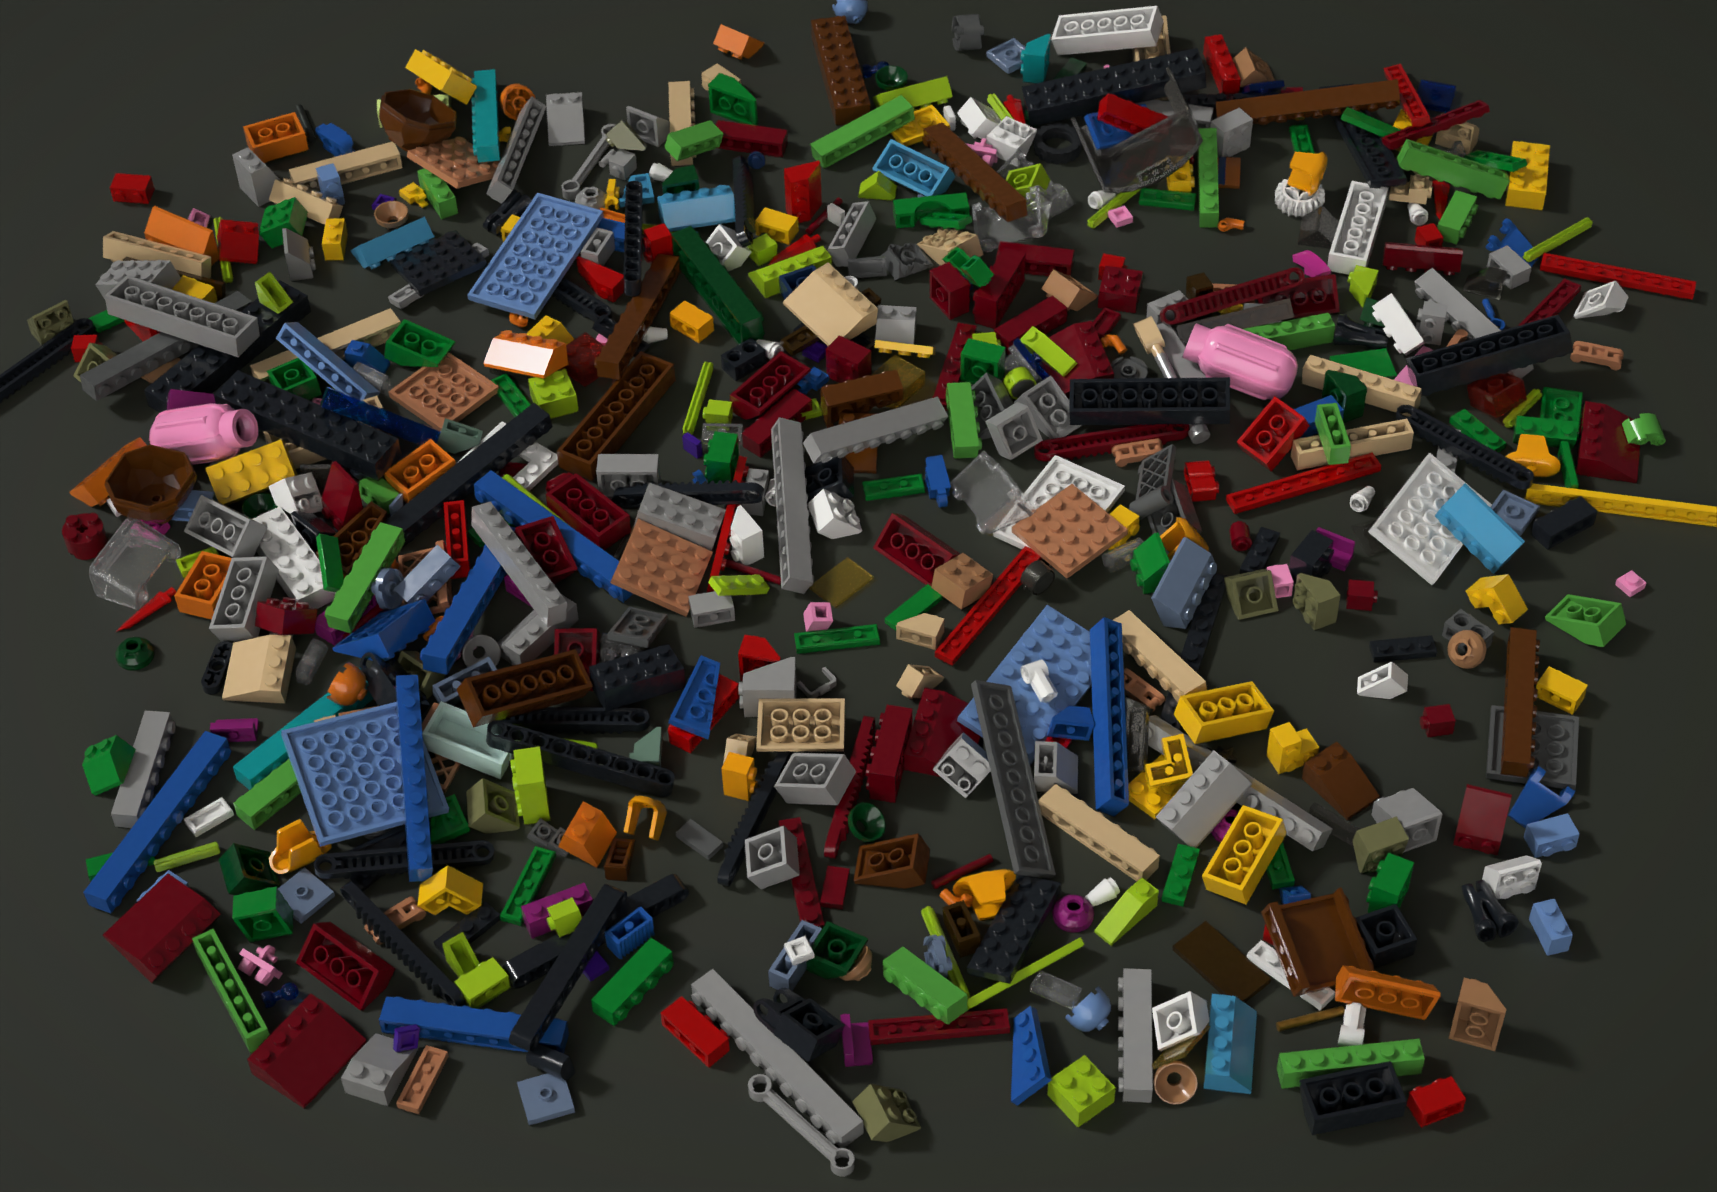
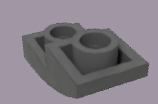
M540 818L529 832L527 838L545 849L555 851L558 855L564 857L568 855L567 851L558 847L566 830L561 827L557 830Z

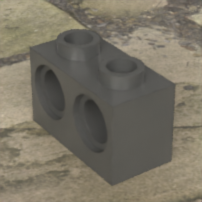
M1462 609L1444 623L1442 636L1449 641L1453 635L1460 631L1472 630L1482 636L1486 643V649L1491 646L1494 631ZM1465 643L1459 644L1458 647L1467 653V645Z

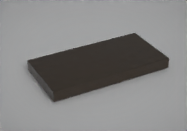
M1207 921L1173 945L1172 950L1221 995L1236 996L1246 1003L1270 984L1271 978Z

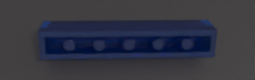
M326 387L320 406L419 445H423L430 439L437 444L441 431L329 387Z

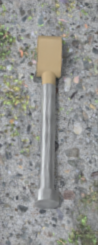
M1150 316L1134 323V328L1146 353L1153 354L1164 378H1177L1163 350L1166 345L1153 317ZM1189 424L1190 430L1188 435L1192 443H1203L1210 437V432L1205 424Z

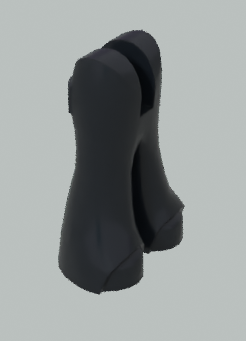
M513 189L500 207L486 217L483 228L497 236L502 233L501 227L511 215L521 217L532 199L525 194L521 195L518 190Z
M1339 314L1333 345H1361L1377 350L1387 348L1389 337L1381 328L1365 326L1351 320L1346 314Z
M1483 879L1475 883L1477 892L1471 883L1462 885L1464 899L1469 906L1474 920L1475 933L1481 942L1494 940L1496 931L1499 937L1502 938L1516 930L1519 923L1516 916L1502 907Z

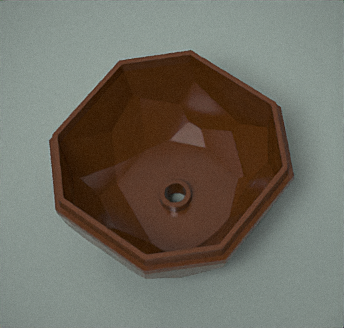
M405 89L385 92L381 97L379 111L381 125L388 138L406 152L416 149V147L429 146V144L433 143L439 144L443 140L448 139L456 128V111L434 95Z
M149 444L124 453L105 480L106 483L104 485L118 513L134 519L164 524L169 522L184 504L194 487L197 475L188 455L185 453Z

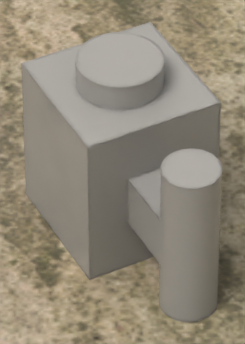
M611 149L599 162V166L604 168L609 164L610 175L626 180L637 168L636 154L624 149H619L617 152Z

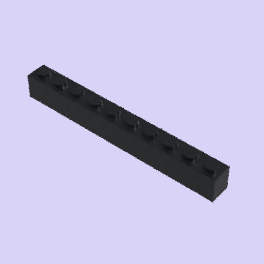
M532 403L385 520L383 523L403 529L405 543L402 548L412 542L421 532L427 530L436 520L444 516V502L464 499L475 491L474 483L492 470L496 473L503 469L507 463L518 457L522 451L533 445L542 435L548 433L553 427L550 415L537 404Z

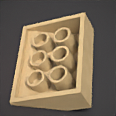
M829 263L813 271L783 301V304L827 346L839 335L851 340L877 323L878 308Z
M845 698L759 699L757 752L844 751Z

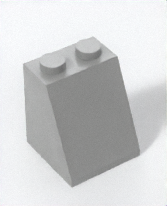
M248 147L233 154L232 157L240 189L258 207L269 202L275 179H280Z
M789 657L743 673V682H739V695H743L740 696V708H744V717H758L759 699H796L795 657Z
M1414 788L1401 790L1388 797H1381L1374 801L1372 816L1376 823L1397 816L1409 837L1404 852L1437 840L1442 813Z

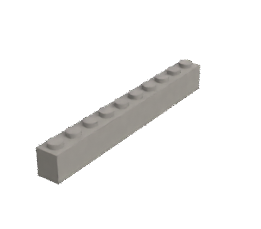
M779 417L771 429L781 589L804 594L814 582V575H812L813 559L810 553L812 543L809 540L810 526H808L809 510H807L806 463L803 457L805 448L802 443L804 433L801 430V422Z
M1153 715L1143 718L1135 737L1163 754L1161 739L1184 733L1158 716ZM1184 734L1192 772L1194 773L1212 751L1200 743L1194 744L1191 738ZM1234 766L1252 783L1250 788L1237 801L1238 804L1283 819L1286 835L1309 850L1315 851L1324 847L1333 828Z
M714 969L691 984V997L697 1006L701 1005L706 1010L708 1017L720 1024L721 1029L735 1040L738 1048L741 1051L745 1050L750 1055L752 1062L756 1066L760 1065L765 1070L766 1076L780 1086L782 1093L786 1097L790 1096L795 1101L796 1107L802 1113H807L813 1125L818 1129L821 1128L832 1144L845 1148L864 1133L863 1120L794 1050L782 1043L756 1018L754 1010Z

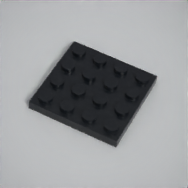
M456 230L449 231L439 238L431 239L428 243L416 246L409 252L398 254L395 256V259L390 260L391 266L420 297L487 266L486 260Z

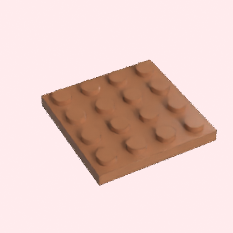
M463 137L443 140L439 144L433 143L429 144V146L416 147V149L408 150L407 158L457 189L492 179L499 164V161L478 163V157L473 154V144L466 141Z
M448 353L438 367L420 368L391 389L389 397L440 432L445 418L455 422L461 421L496 395L499 386L451 353Z
M1073 484L1066 487L1011 527L1013 534L1065 578L1072 576L1128 535L1126 527Z
M638 519L610 583L686 617L690 610L688 596L696 595L713 552Z

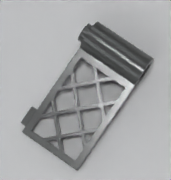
M1173 444L1142 460L1141 465H1139L1136 500L1129 505V510L1140 516L1139 520L1167 507L1174 501L1170 490L1176 447Z

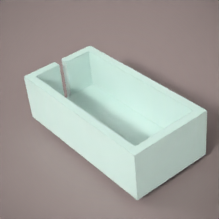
M442 701L422 732L428 751L498 779L502 778L509 766V761L514 757V754L489 747L486 742L488 724L473 728L465 710Z

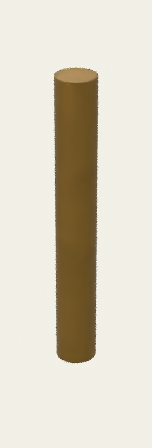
M1343 1006L1276 1022V1027L1278 1031H1283L1342 1016L1345 1010Z

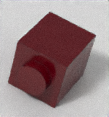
M1349 580L1346 609L1372 611V605L1377 603L1378 590H1374V582Z
M1450 704L1424 707L1423 716L1420 717V725L1422 729H1425L1427 737L1453 734L1456 720Z

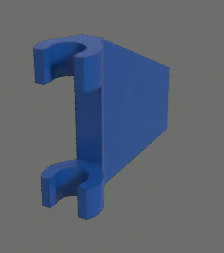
M1505 218L1502 222L1503 226L1499 231L1507 235L1502 241L1496 236L1491 235L1488 239L1489 243L1485 248L1489 251H1496L1508 245L1523 259L1524 252L1533 248V246L1517 229L1510 219ZM1539 257L1527 263L1532 267Z
M1540 766L1532 770L1526 785L1508 814V817L1526 828L1527 824L1537 822L1566 805L1575 793V790L1567 786L1566 789L1563 788L1559 795L1541 784L1539 781L1543 778L1546 771Z

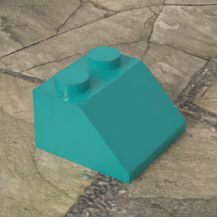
M1046 34L1028 42L1025 50L1021 51L1023 64H1021L1020 74H1023V82L1040 83L1045 81L1050 63L1051 34Z

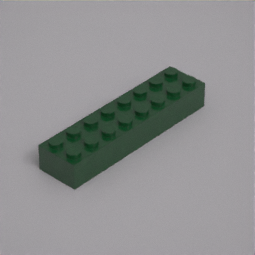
M692 226L671 233L673 256L680 257L681 272L734 341L739 345L750 338H753L755 341L758 339L763 340V335H765L762 325L764 321L761 311H757L753 301L747 298L743 288H739L735 278L729 275L725 265H721L717 255L713 254L709 245L703 242L700 233L696 232Z

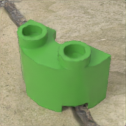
M1639 414L1640 418L1632 421L1628 418L1622 423L1628 443L1643 445L1650 441V444L1659 446L1666 442L1660 421L1655 414Z

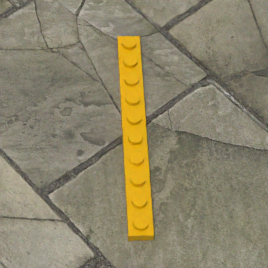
M1534 483L1530 488L1526 489L1525 500L1534 504L1561 507L1569 500L1582 496L1597 512L1717 527V507Z

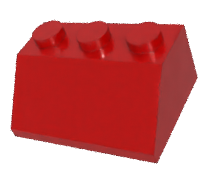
M819 160L784 169L786 212L788 215L798 217V223L811 220L822 205L821 167Z

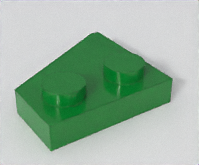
M455 794L445 798L449 807V813L437 815L431 819V845L442 844L470 832Z

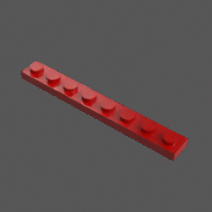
M1397 64L1383 68L1387 80L1398 79L1400 105L1412 127H1423L1427 123H1431L1430 116L1402 65Z
M1549 253L1543 254L1540 271L1606 284L1616 280L1623 287L1693 300L1696 281Z
M1373 452L1351 458L1348 463L1327 465L1226 495V501L1233 513L1237 514L1380 472L1381 464Z
M739 456L733 481L737 480L738 483H745V481H742V477H747L749 466L745 465L747 457ZM727 504L710 578L711 576H722L719 574L720 570H725L727 559H724L723 556L729 553L731 543H727V540L731 537V523L736 513L734 510L740 504ZM708 583L707 593L713 592L714 589Z
M1025 546L935 651V657L953 666L1022 585V576L1025 570L1031 564L1041 562L1043 558L1031 548Z

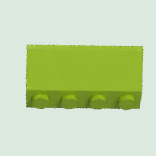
M945 76L880 93L873 97L872 100L878 108L902 95L913 106L915 111L916 107L921 106L922 109L935 102L938 105L948 103V99L953 96L948 77Z
M820 246L748 273V276L764 298H768L780 293V275L814 265L816 269L826 263L832 266V257L824 246Z

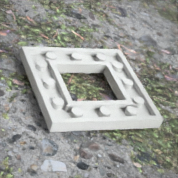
M503 421L499 423L480 441L478 446L504 427L506 423ZM535 441L533 445L520 453L519 457L529 463L513 478L530 491L558 465L557 454ZM478 446L473 447V448H472L465 456H463L458 462H460L463 458H465L468 454H470V453H471L473 450H475Z

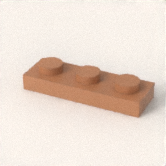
M428 1045L425 1046L396 1103L397 1108L420 1114L449 1057L448 1051Z

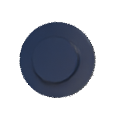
M755 151L748 156L747 162L752 169H761L765 165L766 159L762 153Z

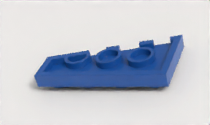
M702 655L700 656L669 718L668 724L707 740L709 739L720 669L719 662Z
M1029 1006L1014 1018L1011 1102L1017 1106L1052 1080L1037 1009Z

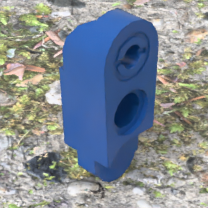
M323 123L316 127V134L322 141L324 149L335 157L355 152L352 148V138L346 131L332 123L328 125Z
M943 456L927 457L925 484L929 498H936L939 508L947 507V496H950L951 485Z

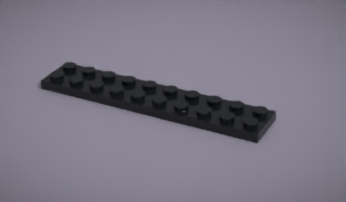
M1352 83V84H1343V85L1324 86V87H1319V89L1331 88V87H1339V86H1347V85H1354V84ZM1360 111L1361 113L1372 117L1369 111ZM1342 114L1331 116L1370 188L1378 189L1406 184L1407 178L1391 149L1383 145L1381 136L1341 120Z

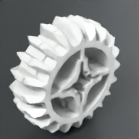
M1283 179L1282 183H1279L1275 190V204H1277L1278 209L1282 210V213H1288V216L1295 215V218L1297 216L1304 218L1306 215L1311 217L1312 214H1317L1318 211H1321L1325 202V192L1321 184L1317 192L1312 196H1309L1306 191L1289 186L1286 179Z

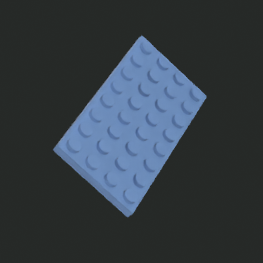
M537 193L468 293V300L536 319L604 217L603 211Z
M1046 605L986 681L1011 686L1030 766L1035 760V741L1045 742L1052 718L1068 706H1076L1092 686L1090 632L1049 605ZM1043 660L1048 667V676L1058 692L1057 697L1047 703L1040 702L1031 684L1024 682L1021 676V666ZM973 697L958 716L957 721L983 738Z

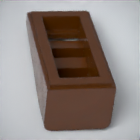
M613 838L604 865L605 878L607 880H627L635 847L634 839Z

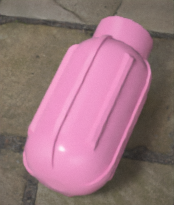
M1196 323L1182 357L1197 363L1206 378L1230 377V388L1261 400H1272L1274 396L1279 399L1285 396L1291 389L1298 370L1296 357L1285 345L1230 324L1210 329Z
M210 403L165 410L159 413L151 426L149 440L151 445L185 453L188 455L192 465L223 461L235 457L241 448L252 446L256 442L258 424L255 416L246 409L235 410L228 404Z

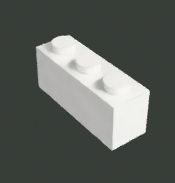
M1392 293L1372 306L1375 310L1372 312L1373 316L1378 322H1383L1385 325L1383 330L1389 338H1394L1396 343L1393 345L1399 354L1403 352L1407 356L1426 343Z

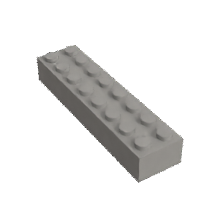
M129 275L124 277L105 295L109 315L232 356L239 357L260 336L257 317Z

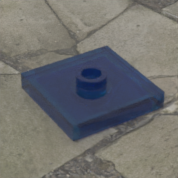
M1283 80L1253 83L1243 87L1241 93L1268 94L1269 92H1275L1284 88L1285 84Z
M1421 80L1417 94L1425 109L1447 113L1451 109L1456 86Z
M1016 338L1013 344L1028 364L1043 380L1050 375L1040 363L1042 359L1036 352L1032 353L1019 338Z

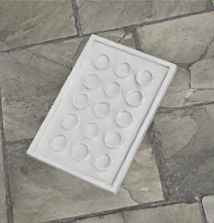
M1429 453L1368 532L1428 583L1433 585L1463 545L1439 522L1435 515L1465 482ZM1471 488L1489 507L1492 506L1491 503Z
M1055 455L994 529L993 536L1020 549H1023L1025 546L1029 547L1012 533L1011 527L1069 485L1073 484L1107 513L1124 493L1125 486Z

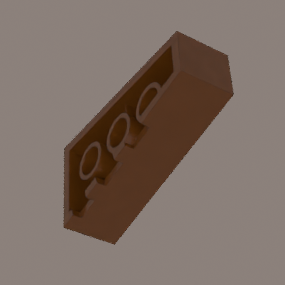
M897 370L884 371L880 374L867 375L863 378L846 380L842 383L821 387V411L826 427H833V423L839 421L840 413H869L873 407L877 406L880 409L903 400L904 388Z
M372 501L334 535V537H338L344 578L351 572L354 561L360 557L363 546L369 542L372 531L378 527L380 522L383 523L387 520V511Z

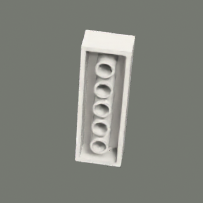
M1158 6L1060 15L1051 41L1057 55L1151 47L1157 45L1164 21Z
M1351 182L1329 252L1327 266L1331 271L1349 275L1350 272H1354L1356 265L1368 266L1386 206L1387 187L1375 189L1370 188L1366 183Z
M279 506L254 518L253 520L267 526L256 552L260 557L267 556L279 569L276 580L287 596L296 599L295 602H307L310 607L316 609L332 602L336 592L324 590L319 559L282 508Z

